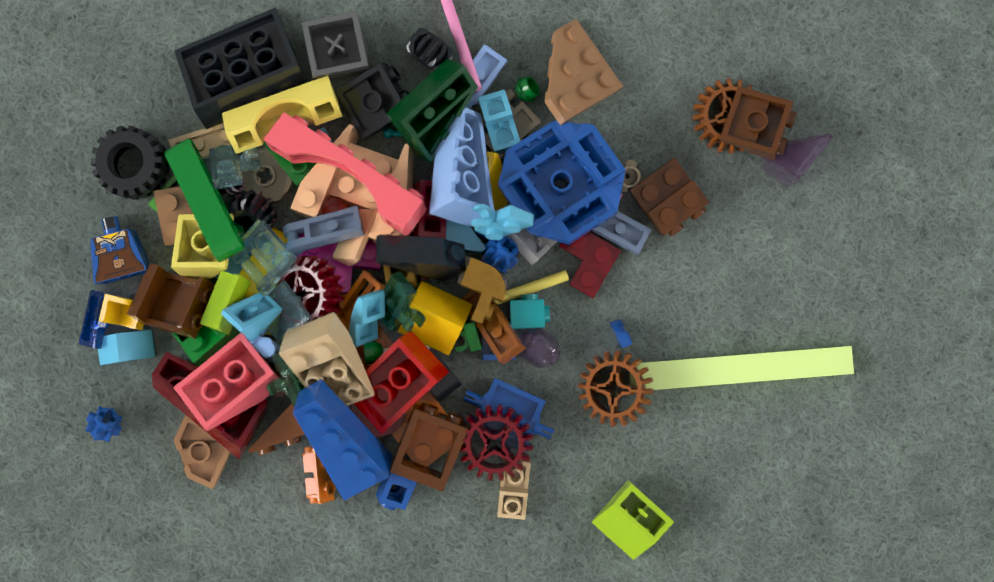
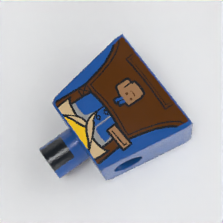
M118 216L102 219L104 235L91 238L90 241L94 284L104 285L145 274L150 261L137 232L132 229L121 230Z

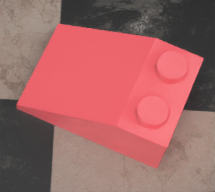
M240 333L173 388L203 428L208 431L262 402L283 385L284 382L244 334Z

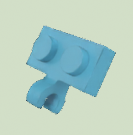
M479 204L473 207V210L480 213L482 217L471 221V224L475 227L474 231L484 234L490 240H501L502 237L518 233L520 230L533 225V214L512 205L498 211L491 209L486 204Z

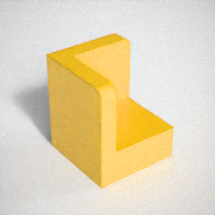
M105 294L99 318L100 322L143 330L144 326L127 315L133 299Z

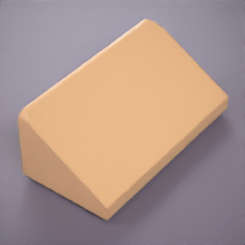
M359 209L364 236L338 242L333 254L334 260L349 267L360 261L369 239L368 235L378 213L375 209Z

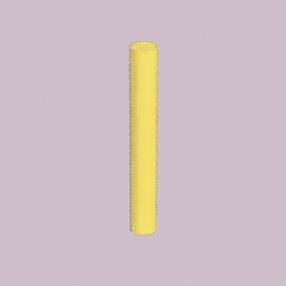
M564 270L506 290L504 301H495L499 305L520 298L521 295L531 294L569 281L568 274Z

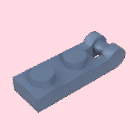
M358 206L292 222L283 227L284 237L288 240L285 244L286 253L290 256H298L305 250L364 236L362 218ZM305 233V237L299 238L301 234Z

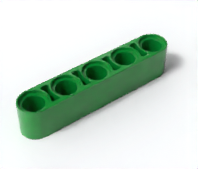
M188 138L164 151L179 186L216 260L221 263L246 248L193 141Z

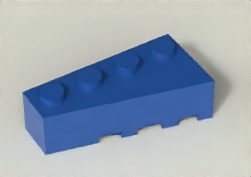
M322 379L299 391L293 415L343 500L389 477L393 455Z

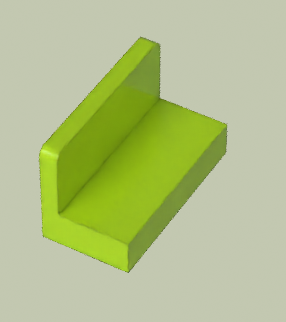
M221 270L200 324L229 335L233 324L221 314L222 310L244 299L250 281L235 273L233 275Z

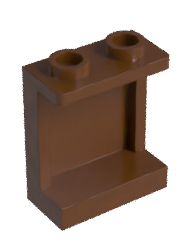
M150 263L127 315L143 325L196 339L199 330L203 326L200 322L215 285L204 277L193 279L165 271L159 265Z

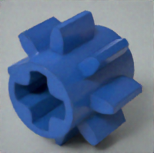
M502 237L501 240H490L484 246L487 249L484 253L486 263L496 270L504 272L507 267L512 269L519 261L516 258L520 253L518 246L509 237Z
M99 406L96 413H89L86 419L88 425L85 431L90 432L95 441L105 440L109 442L112 435H119L122 429L119 426L122 417L117 415L114 408H102Z

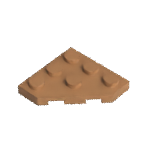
M577 19L558 28L552 34L551 44L553 45L552 56L549 58L547 76L549 78V86L545 94V104L561 126L615 94L623 85Z

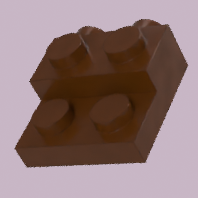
M738 86L720 137V142L747 149L748 153L776 160L777 154H784L788 138H784L786 128L792 129L797 112L792 111L793 101Z
M675 157L644 178L635 187L628 190L660 235L668 233L670 237L684 228L682 225L683 221L689 217L695 220L706 212L704 206L709 203L695 181L690 180Z

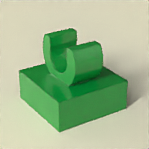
M475 323L465 324V332L461 331L459 334L464 337L465 343L460 347H456V351L462 352L468 346L471 352L482 349Z

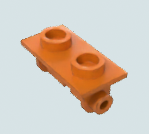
M304 447L305 453H302L304 473H314V477L305 478L306 498H309L310 504H323L335 500V485L313 447Z

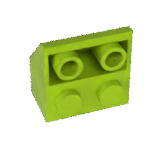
M629 480L591 521L633 560L654 545L674 523L665 512Z

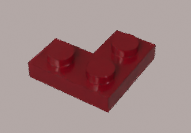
M590 232L570 245L561 243L559 248L582 260L569 285L593 299L621 250Z

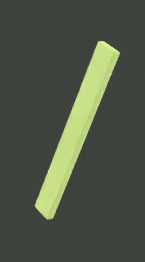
M852 346L643 362L637 367L639 370L644 367L649 368V371L643 374L644 379L653 378V382L645 385L646 388L654 390L854 374ZM629 371L630 384L637 386L634 376Z

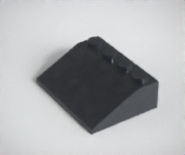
M276 7L174 50L193 110L206 129L223 123V112L307 83Z

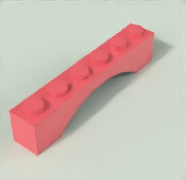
M286 113L281 115L264 138V141L271 150L293 164L305 162L323 163L351 174L364 184L372 194L379 215L384 223L404 236H408L427 210L423 202V196L412 188H409L408 191L399 186L400 182L388 173L383 176L376 171L377 167L365 158L361 161L353 156L354 153L345 145L339 144V146H336L330 142L331 138L323 131L317 129L314 132L308 128L309 124L301 117L294 115L292 118Z

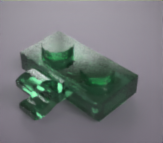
M400 271L391 274L384 288L385 317L380 320L389 331L397 329L400 323L407 332L412 330L415 325L414 322L419 328L422 327L426 320L425 316L420 311L409 307L417 291Z
M280 350L272 355L275 369L281 377L267 383L266 387L270 396L281 390L286 392L294 407L299 391L303 390L305 386L279 354Z

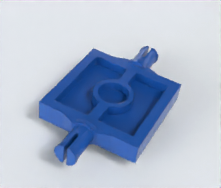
M494 378L489 391L483 397L467 390L466 395L475 398V400L467 396L463 399V401L482 409L484 414H487V404H491L493 412H497L498 404H502V413L507 414L508 409L512 407L514 410L511 417L514 419L521 413L523 418L518 424L521 425L528 422L530 425L523 433H532L533 435L536 433L550 440L551 435L542 430L551 434L554 432V429L539 423L540 413L546 402L545 400L497 378ZM501 421L483 423L485 427L488 426L492 430H499L507 425ZM513 430L506 439V444L518 450L519 441ZM501 436L500 438L498 437V438L495 439V440H497V441L500 442L501 439H502V436Z

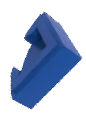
M617 319L610 322L620 348L631 345L632 340L629 333L625 331L622 321Z

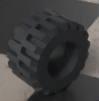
M119 126L116 127V132L111 129L105 132L108 137L105 139L100 137L97 140L100 146L98 148L93 147L92 153L96 154V158L91 159V165L96 167L92 172L94 177L99 178L97 182L110 193L133 200L139 199V197L147 198L150 196L149 192L159 190L160 188L157 185L165 183L166 178L163 175L164 172L169 173L170 168L166 166L168 160L164 154L165 147L158 142L157 138L134 126H128V128ZM139 148L143 154V166L140 172L134 177L122 178L118 171L120 156L128 149Z

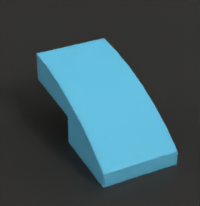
M505 89L478 97L493 151L498 154L505 153L507 149L520 142Z
M382 289L360 296L355 302L349 327V334L355 347L378 339V319L385 317V291Z

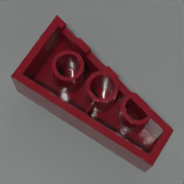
M165 352L152 373L153 388L240 460L267 413L268 401L264 399L253 407L206 431L173 388L198 367L169 352Z

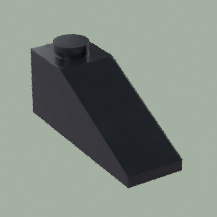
M382 234L376 236L378 264L440 281L448 280L466 271L464 244L434 237Z

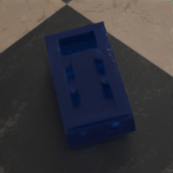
M96 290L90 291L79 344L101 349L105 329L109 323L100 322L99 318L104 296L109 293Z

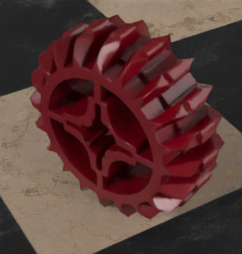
M303 255L287 261V265L280 268L281 274L275 277L278 285L273 287L277 291V296L273 300L277 301L279 306L283 308L281 320L289 321V327L296 328L334 312L336 314L342 311L339 302L345 299L340 296V291L345 287L338 284L342 276L334 275L336 267L328 265V260L320 259L315 255Z
M487 404V414H484L482 409L477 408L475 410L477 419L471 414L466 417L471 426L468 425V430H465L467 434L465 439L462 440L465 444H462L459 451H467L461 457L462 462L472 461L467 469L472 471L475 467H478L477 477L479 478L482 477L484 471L488 472V481H492L494 473H498V479L503 481L504 471H507L510 477H514L515 471L513 466L522 471L524 465L520 460L526 462L530 460V456L524 451L533 450L532 444L525 443V441L533 439V434L523 433L530 427L529 423L519 425L518 423L522 420L523 415L520 413L513 419L511 416L514 409L510 407L507 414L502 413V404H498L497 412H493L491 404ZM501 421L507 425L499 430H492L488 426L485 427L483 423ZM475 430L480 433V437L484 441V447L478 454H476L472 444V435ZM513 430L519 441V447L515 455L506 444V439ZM502 436L500 441L502 447L495 445L488 449L491 441L488 437L495 440ZM491 455H498L503 459L506 458L508 461L494 464L484 460Z

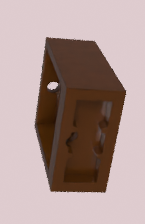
M422 402V405L415 404L412 408L392 458L390 472L443 492L463 444L462 440L465 439L467 434L465 430H468V425L467 428L462 425L463 423L467 424L462 416L451 412L448 415L437 412L438 408L434 405ZM419 418L457 432L441 472L403 458Z

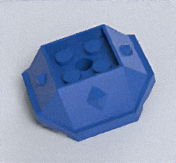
M552 121L506 150L498 188L510 205L534 215L533 225L526 228L530 234L570 245L617 214L626 169L594 124L565 122L560 126L558 121ZM562 179L568 183V186L560 189L554 185V182Z

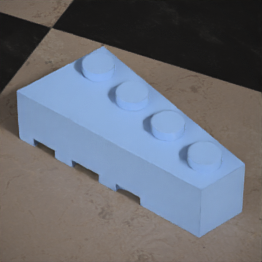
M465 107L460 117L456 116L448 129L450 133L446 140L442 139L435 150L436 156L429 214L471 227L473 226L471 224L472 220L482 218L480 213L473 210V207L479 204H486L494 210L482 114Z

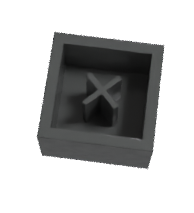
M357 11L301 22L314 80L328 76L330 81L361 75L370 69L362 25Z

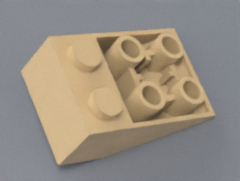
M334 312L285 332L279 354L305 388L322 379L346 406L374 396L375 392L352 338Z

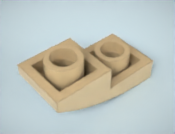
M531 459L529 462L520 460L524 465L522 471L513 466L515 471L514 477H510L507 471H504V480L500 483L497 517L525 520Z

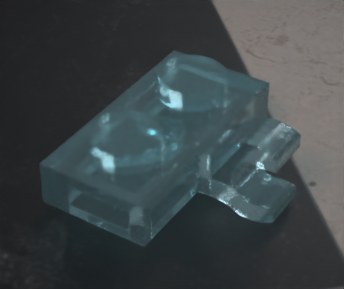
M224 144L215 148H209L214 189L243 185L242 171H258L261 169L260 160H250L251 158L259 157L256 147L244 151L241 156H239V153H235L232 145Z

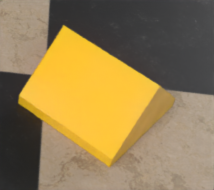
M421 281L398 332L405 335L412 330L423 344L449 356L473 304Z

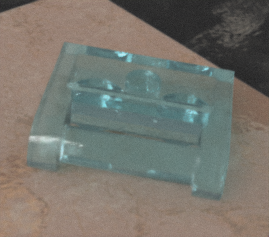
M258 219L242 238L246 248L231 256L230 259L235 264H239L257 284V290L260 294L267 296L275 290L276 283L298 258L265 221ZM248 251H250L254 255V257L261 263V265L268 271V273L265 276L248 258Z

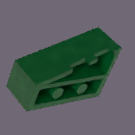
M447 59L387 112L386 115L415 155L432 163L436 156L434 155L435 150L442 139L446 140L450 133L448 129L456 116L460 117L478 85L463 64Z

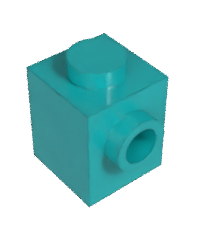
M538 294L521 295V300H510L512 328H545V322H550L549 305H544V299H538Z

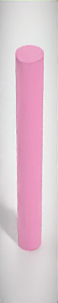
M441 0L461 62L478 85L475 91L477 92L482 89L453 1Z

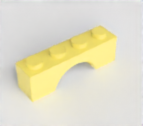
M325 76L223 112L225 133L235 153L238 154L263 145L264 138L283 113L288 114L292 118L294 115H297L316 126L342 117L338 99L329 77Z

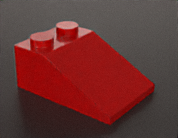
M410 330L400 337L366 370L375 392L374 396L354 404L375 428L383 434L442 380L449 371Z

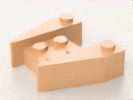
M350 124L333 143L336 146H339V144L345 145L354 153L353 156L360 161L363 158L367 159L377 167L376 171L383 176L386 173L392 175L400 182L399 186L408 191L409 188L413 187L414 153L408 144L404 145L399 160L356 145L359 134L355 127ZM316 163L301 181L290 208L297 215L308 219L329 213L335 199L354 207L358 206L360 209H375L378 211L375 199L364 184L351 174L323 163ZM379 212L368 235L375 244L376 236L379 234L404 236L384 223Z

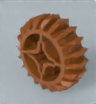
M731 78L726 79L724 86L720 80L714 83V88L708 85L705 88L707 95L700 93L697 99L701 103L693 105V109L699 113L694 114L692 120L700 121V124L693 128L694 131L703 130L704 133L699 137V140L703 141L708 137L710 139L707 144L709 149L717 143L718 153H721L725 146H727L728 154H733L735 151V146L720 142L721 135L713 127H724L727 119L721 118L727 111L729 113L732 105L731 97L728 98L727 95L735 96L738 86L742 87V80H738L735 86H733ZM749 84L746 88L751 90L753 86ZM718 98L720 102L718 105L719 114L709 119V106L714 99ZM736 147L739 152H743L745 150L743 148Z
M620 350L615 351L614 359H612L611 353L606 351L604 352V361L599 355L594 357V362L597 366L590 362L585 365L591 372L590 374L587 372L580 373V377L587 380V382L578 383V388L586 389V393L580 394L579 399L587 398L589 403L583 405V409L586 410L593 407L594 410L591 412L590 417L595 418L600 413L599 423L605 424L608 417H610L611 427L617 425L618 418L621 425L626 426L628 424L627 416L631 421H637L638 416L635 411L644 415L646 409L641 404L650 405L652 403V400L645 397V394H653L654 389L646 388L645 384L653 382V378L644 379L643 374L647 373L649 368L644 367L641 370L637 368L642 362L640 358L630 363L632 359L631 353H627L622 360ZM613 365V371L610 372L609 380L596 383L598 374L605 367ZM622 367L632 373L637 386L628 384L624 380L623 372L621 371ZM615 380L617 381L618 387H622V389L629 390L618 392V396L616 397L614 390H610V388L604 387L615 384ZM595 391L607 396L610 409H607L599 402ZM637 394L630 408L619 411V405L624 395Z

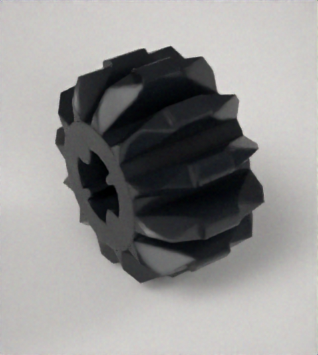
M419 28L416 33H413L406 45L407 51L432 71H435L447 59L452 60L455 56L452 48L424 28Z
M253 189L248 191L242 190L241 193H238L228 209L229 213L234 215L233 222L243 226L245 234L249 232L253 237L258 235L264 236L268 233L278 217L276 214L277 207L270 204L271 198H265L262 191L257 194Z

